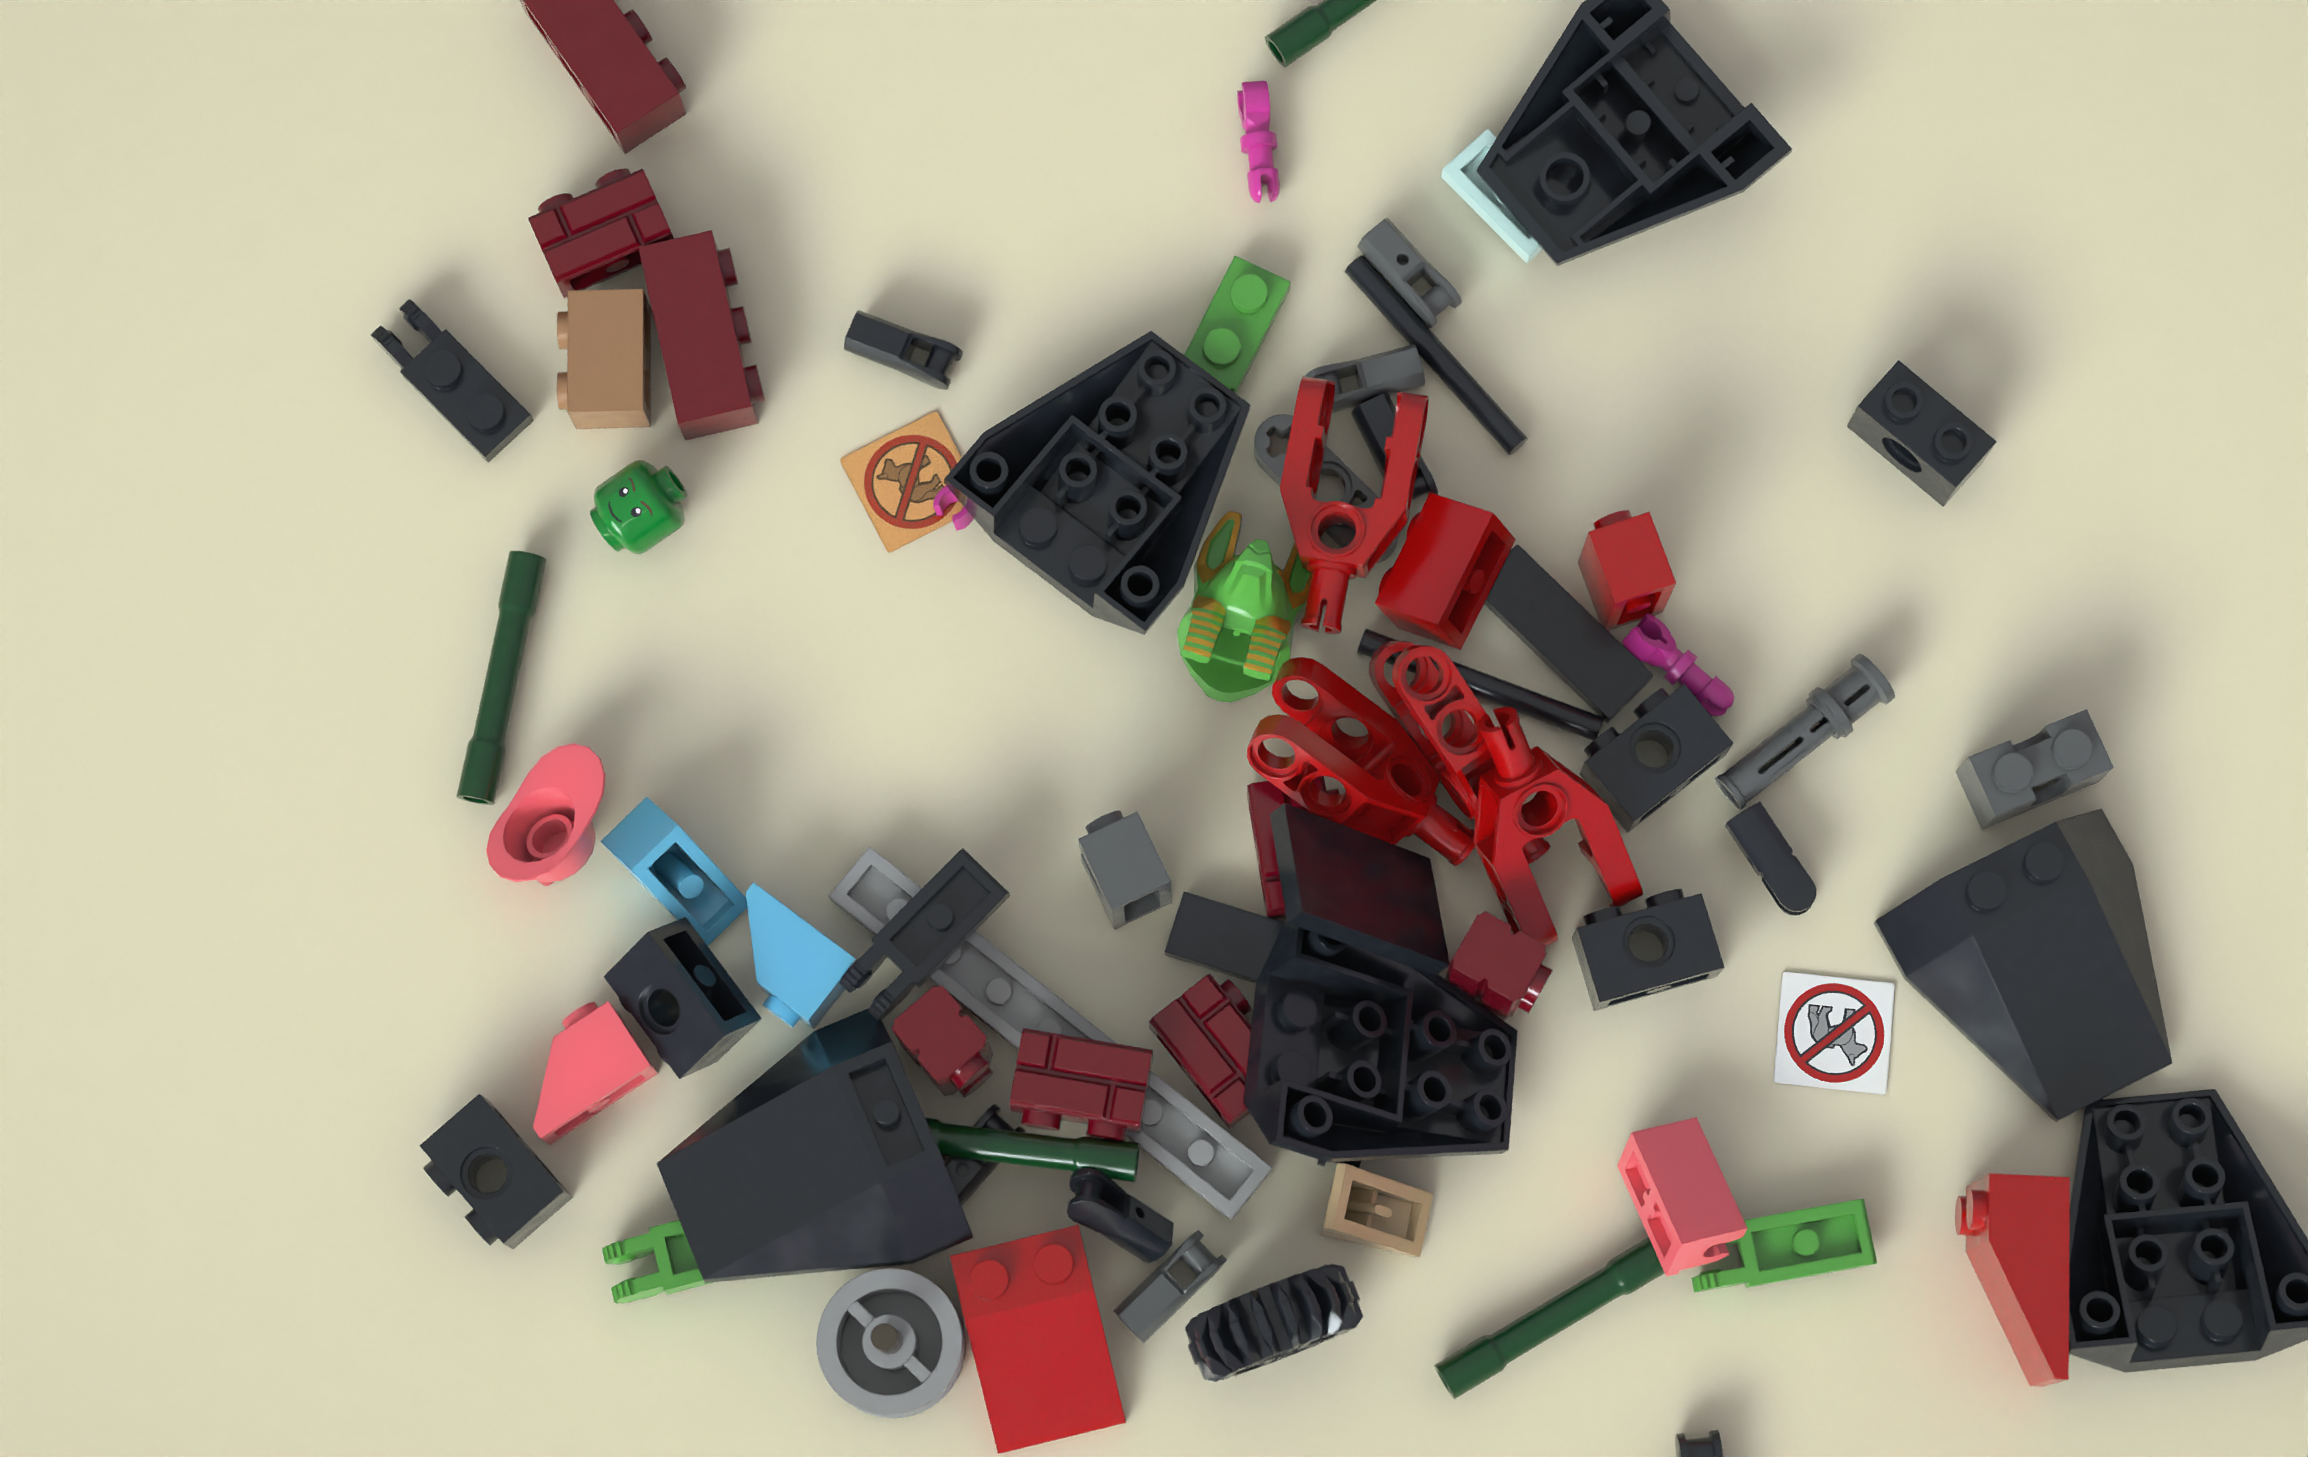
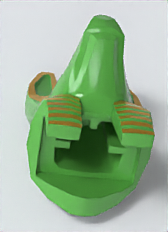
M1229 511L1220 519L1203 543L1194 566V597L1177 631L1180 655L1193 679L1207 696L1217 701L1229 703L1252 696L1273 684L1282 664L1290 659L1294 627L1305 611L1312 575L1311 572L1302 567L1295 542L1283 570L1275 565L1268 542L1265 540L1255 539L1240 555H1235L1241 529L1242 514L1234 511Z

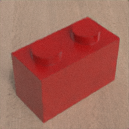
M1430 492L1421 511L1410 521L1407 539L1393 567L1389 568L1382 577L1379 595L1375 604L1398 629L1461 650L1516 539L1493 512Z
M1623 510L1604 516L1594 522L1595 530L1588 532L1578 565L1600 624L1610 631L1642 620L1646 614L1654 616L1663 613L1676 585V581L1650 511L1632 517L1629 510Z

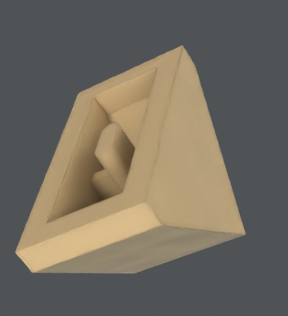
M1337 1163L1321 1236L1407 1256L1420 1257L1433 1193L1348 1164Z

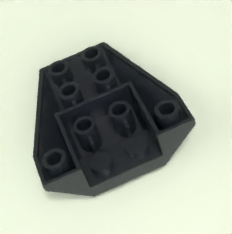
M1150 331L983 432L944 478V484L996 544L1093 617L1145 635L1185 586L1251 405L1154 332Z
M1286 919L1256 981L1243 1102L1269 1144L1325 1162L1502 1154L1509 1150L1518 1030L1439 974L1434 976L1287 923Z
M869 1008L812 1032L657 1162L705 1283L913 1264L973 1238L941 1153L895 1046L882 1020L878 1021L868 1011Z
M2216 1089L2101 1099L2085 1107L2070 1200L2069 1354L2127 1373L2256 1361L2308 1340V1238Z

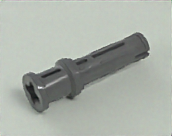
M1858 654L1851 660L1852 668L1827 688L1816 687L1809 693V698L1806 700L1808 707L1774 734L1767 737L1729 770L1715 778L1723 794L1739 810L1743 809L1746 803L1783 774L1790 771L1797 763L1831 736L1836 739L1847 737L1853 732L1852 724L1879 702L1887 705L1895 698L1894 690L1888 680L1867 657ZM1817 722H1819L1815 727H1813V728L1810 730V728H1811L1814 724H1816ZM1795 740V742L1791 746H1789L1786 750H1784L1781 754H1779L1777 757H1775L1772 761H1770L1767 765H1765L1762 769L1758 771V769L1761 766H1763L1766 762H1768L1771 758H1773L1776 754H1778L1780 751H1782L1785 747H1787L1790 743H1792Z

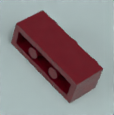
M520 0L525 13L624 154L686 115L679 94L687 89L686 85L667 57L657 62L646 47L653 39L633 9L623 14L614 0Z
M712 230L638 247L676 418L685 441L758 424L754 404L764 402L765 396L757 365L745 367L741 345L752 343L744 307L732 308L727 287L738 285V278L730 248L719 250Z

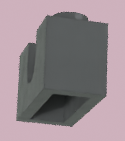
M2085 709L2046 725L2038 734L2018 744L2012 745L2009 740L1968 757L1958 768L1956 774L1983 830L2096 784L2114 767L2089 712ZM2059 778V781L2038 791H2033V788Z
M1120 810L1113 811L1095 819L1085 827L1088 835L1078 839L1079 847L1082 851L1081 860L1114 930L1172 903L1171 880L1138 811L1126 817H1123Z

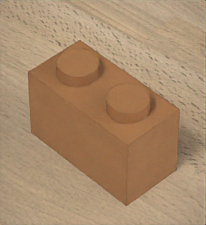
M644 290L568 291V311L558 312L557 315L559 349H567V372H558L557 402L559 409H567V413L576 429L651 427V307Z

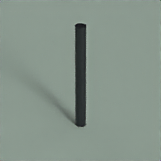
M1363 255L1356 258L1345 270L1349 278L1410 345L1415 344L1420 357L1509 455L1522 447L1528 440L1525 434Z
M1365 629L1357 652L1372 657L1373 653L1381 645L1389 641L1398 640ZM1403 651L1392 654L1386 660V663L1394 666L1396 658ZM1429 657L1435 665V667L1437 668V670L1439 671L1436 662L1431 657ZM1413 660L1409 664L1407 671L1416 674V663ZM1452 661L1476 697L1502 707H1512L1518 713L1590 740L1597 738L1604 717Z

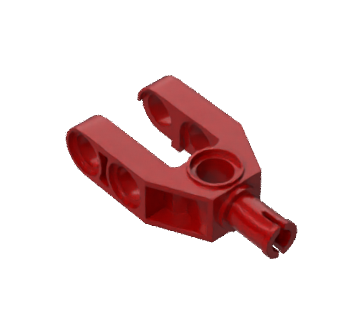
M1303 376L1296 399L1280 483V492L1302 567L1312 573L1304 617L1301 619L1300 625L1306 629L1319 632L1323 608L1326 606L1323 621L1325 633L1339 634L1342 631L1341 622L1349 580L1356 577L1366 578L1408 523L1425 433L1429 397L1397 392V405L1391 437H1386L1384 448L1386 462L1380 498H1375L1374 505L1371 508L1364 509L1343 501L1323 502L1316 500L1334 405L1335 382ZM1334 524H1345L1350 526L1356 534L1348 546L1341 549H1333L1321 542L1323 532Z
M1389 641L1381 645L1373 653L1369 662V676L1375 689L1395 719L1398 720L1440 777L1439 782L1457 807L1467 818L1476 820L1480 775L1496 767L1484 737L1480 734L1477 727L1478 721L1487 713L1452 660L1442 650L1433 646L1415 645L1406 641ZM1403 651L1396 658L1392 668V680L1395 685L1393 687L1385 678L1384 665L1392 654ZM1429 657H1431L1436 662L1439 671L1437 670V668L1435 667V665ZM1414 660L1416 663V674L1413 681L1408 685L1406 671L1409 664ZM1465 711H1467L1472 716L1474 724L1472 723V721L1470 720ZM1450 714L1451 726L1443 737L1442 724L1445 717ZM1419 725L1428 737V739H1426V737L1421 733ZM1536 838L1524 845L1523 853L1528 865L1539 859L1550 849L1551 845L1547 840Z
M1305 657L1291 658L1284 662L1273 683L1272 696L1280 709L1289 716L1280 714L1270 715L1259 721L1247 747V758L1251 767L1312 814L1394 845L1405 836L1409 837L1414 834L1445 857L1454 867L1461 864L1475 847L1473 843L1474 829L1471 830L1436 804L1438 797L1435 795L1440 777L1398 720L1320 662ZM1292 680L1305 681L1316 689L1318 696L1313 699L1299 698L1288 690L1286 683ZM1340 718L1356 719L1367 728L1368 734L1359 737L1350 736L1338 727L1336 721ZM1268 738L1282 739L1290 744L1295 754L1290 757L1276 756L1265 748L1263 741ZM1321 776L1333 777L1342 783L1346 792L1339 795L1327 794L1316 786L1314 779Z
M1497 708L1493 712L1499 723L1498 727H1494L1488 714H1485L1477 724L1478 730L1484 737L1496 767L1480 775L1473 843L1506 920L1511 925L1513 934L1522 931L1548 946L1558 940V935L1523 853V847L1527 842L1552 835L1564 823L1575 819L1583 839L1578 842L1581 853L1595 868L1603 887L1612 899L1613 903L1609 907H1621L1642 896L1643 890L1609 805L1586 781L1538 746L1530 749L1519 722L1520 718L1514 708ZM1537 792L1532 800L1523 804L1528 796Z

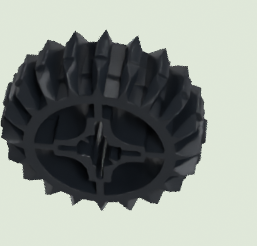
M1330 1264L1316 1269L1313 1268L1252 1290L1244 1295L1214 1306L1210 1310L1199 1313L1185 1327L1190 1343L1188 1348L1194 1364H1198L1205 1380L1214 1382L1225 1380L1315 1347L1356 1328L1363 1317L1359 1305L1361 1299L1354 1281H1350L1344 1266Z

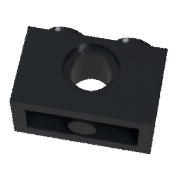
M1899 360L1857 406L1847 425L1851 431L1942 507L1945 506L1983 463L1997 442Z
M1685 684L1670 695L1663 688L1657 690L1633 711L1639 720L1621 734L1614 727L1609 728L1584 749L1589 759L1584 762L1579 775L1609 805L1612 815L1627 833L1724 758L1733 745L1732 740ZM1645 740H1653L1660 743L1667 751L1668 763L1657 768L1644 765L1636 756L1635 745Z
M1682 889L1669 890L1645 899L1647 908L1623 915L1620 906H1613L1589 913L1583 917L1585 926L1576 929L1572 936V941L1594 1011L1715 978L1721 973L1725 967L1702 893L1685 898ZM1639 931L1654 934L1662 945L1661 958L1652 962L1636 958L1630 950L1629 937Z
M686 917L647 932L603 976L617 994L621 1005L634 1017L656 1047L661 1059L671 1067L679 1079L718 1062L762 1019Z
M478 1094L420 1145L422 1150L431 1159L423 1167L425 1172L448 1197L458 1190L473 1208L465 1215L466 1220L490 1246L497 1239H500L504 1245L515 1249L573 1198L495 1106L481 1094ZM490 1160H503L507 1169V1177L504 1184L495 1192L482 1193L476 1181L480 1167Z

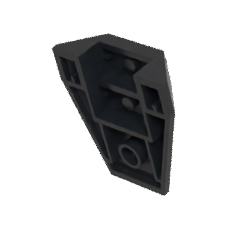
M1585 0L1576 11L1476 171L1554 264L1559 266L1743 193L1792 152V148L1752 102L1744 108L1670 22V9L1662 0Z
M2102 808L2056 821L1939 879L1874 922L1903 978L2055 1122L2172 1064L2134 865Z

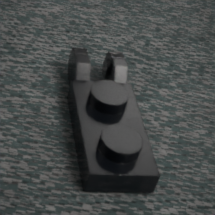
M409 299L399 310L403 313L405 321L415 331H419L430 344L413 358L402 346V342L390 330H386L383 326L380 325L371 334V337L402 369L400 372L410 385L489 463L528 427L534 419L446 329L442 332Z
M962 848L871 939L873 945L851 966L840 980V984L849 993H852L856 989L863 987L884 960L888 958L902 973L874 998L873 1004L868 1010L878 1021L884 1019L909 995L915 985L920 988L1010 897L1009 892Z

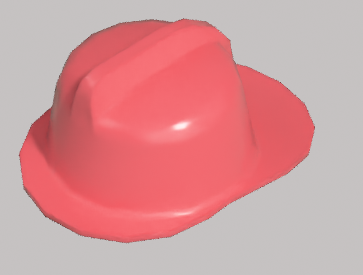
M574 743L556 747L541 757L527 774L509 806L501 814L489 834L486 848L489 865L501 878L514 882L536 880L544 886H549L556 881H562L576 874L587 863L593 853L596 840L592 818L604 795L606 776L601 759L589 747Z

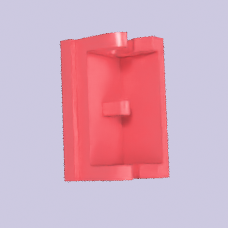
M1697 1117L1631 1132L1617 1167L1666 1277L1678 1274L1680 1270L1709 1264L1728 1256L1729 1251L1725 1243L1742 1238L1747 1230V1226Z

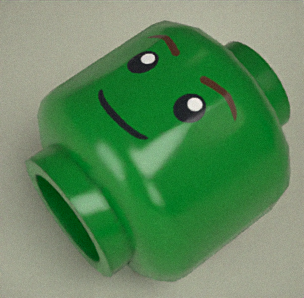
M637 460L621 469L595 489V508L590 510V516L599 533L614 550L619 552L625 548L634 554H642L683 526L685 517L681 501L688 495L677 475L668 466L657 470L648 462Z

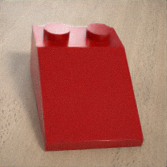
M1989 1173L1966 1186V1196L1957 1197L1955 1208L1957 1235H1966V1254L2029 1385L2044 1387L2069 1380L2070 1177Z
M1079 1225L950 1256L998 1454L1126 1423Z

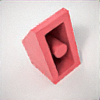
M609 1001L600 1007L595 1002H590L578 1008L562 1021L565 1030L553 1037L533 1125L539 1138L549 1145L658 1074L617 1009Z

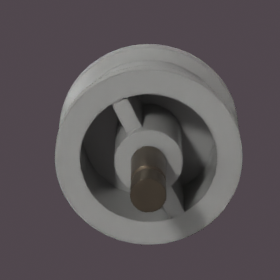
M885 1268L869 1271L851 1279L833 1295L821 1315L817 1330L816 1346L821 1370L829 1385L843 1400L858 1410L876 1417L905 1418L922 1413L933 1407L952 1389L963 1367L966 1339L963 1323L957 1309L936 1284L915 1272Z

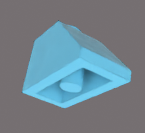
M648 797L638 804L600 841L676 920L686 917L707 946L748 907L747 898L684 830Z
M753 882L746 891L756 980L761 989L769 995L762 1005L792 1028L801 1019L812 1029H815L845 990L840 984V980L857 960Z

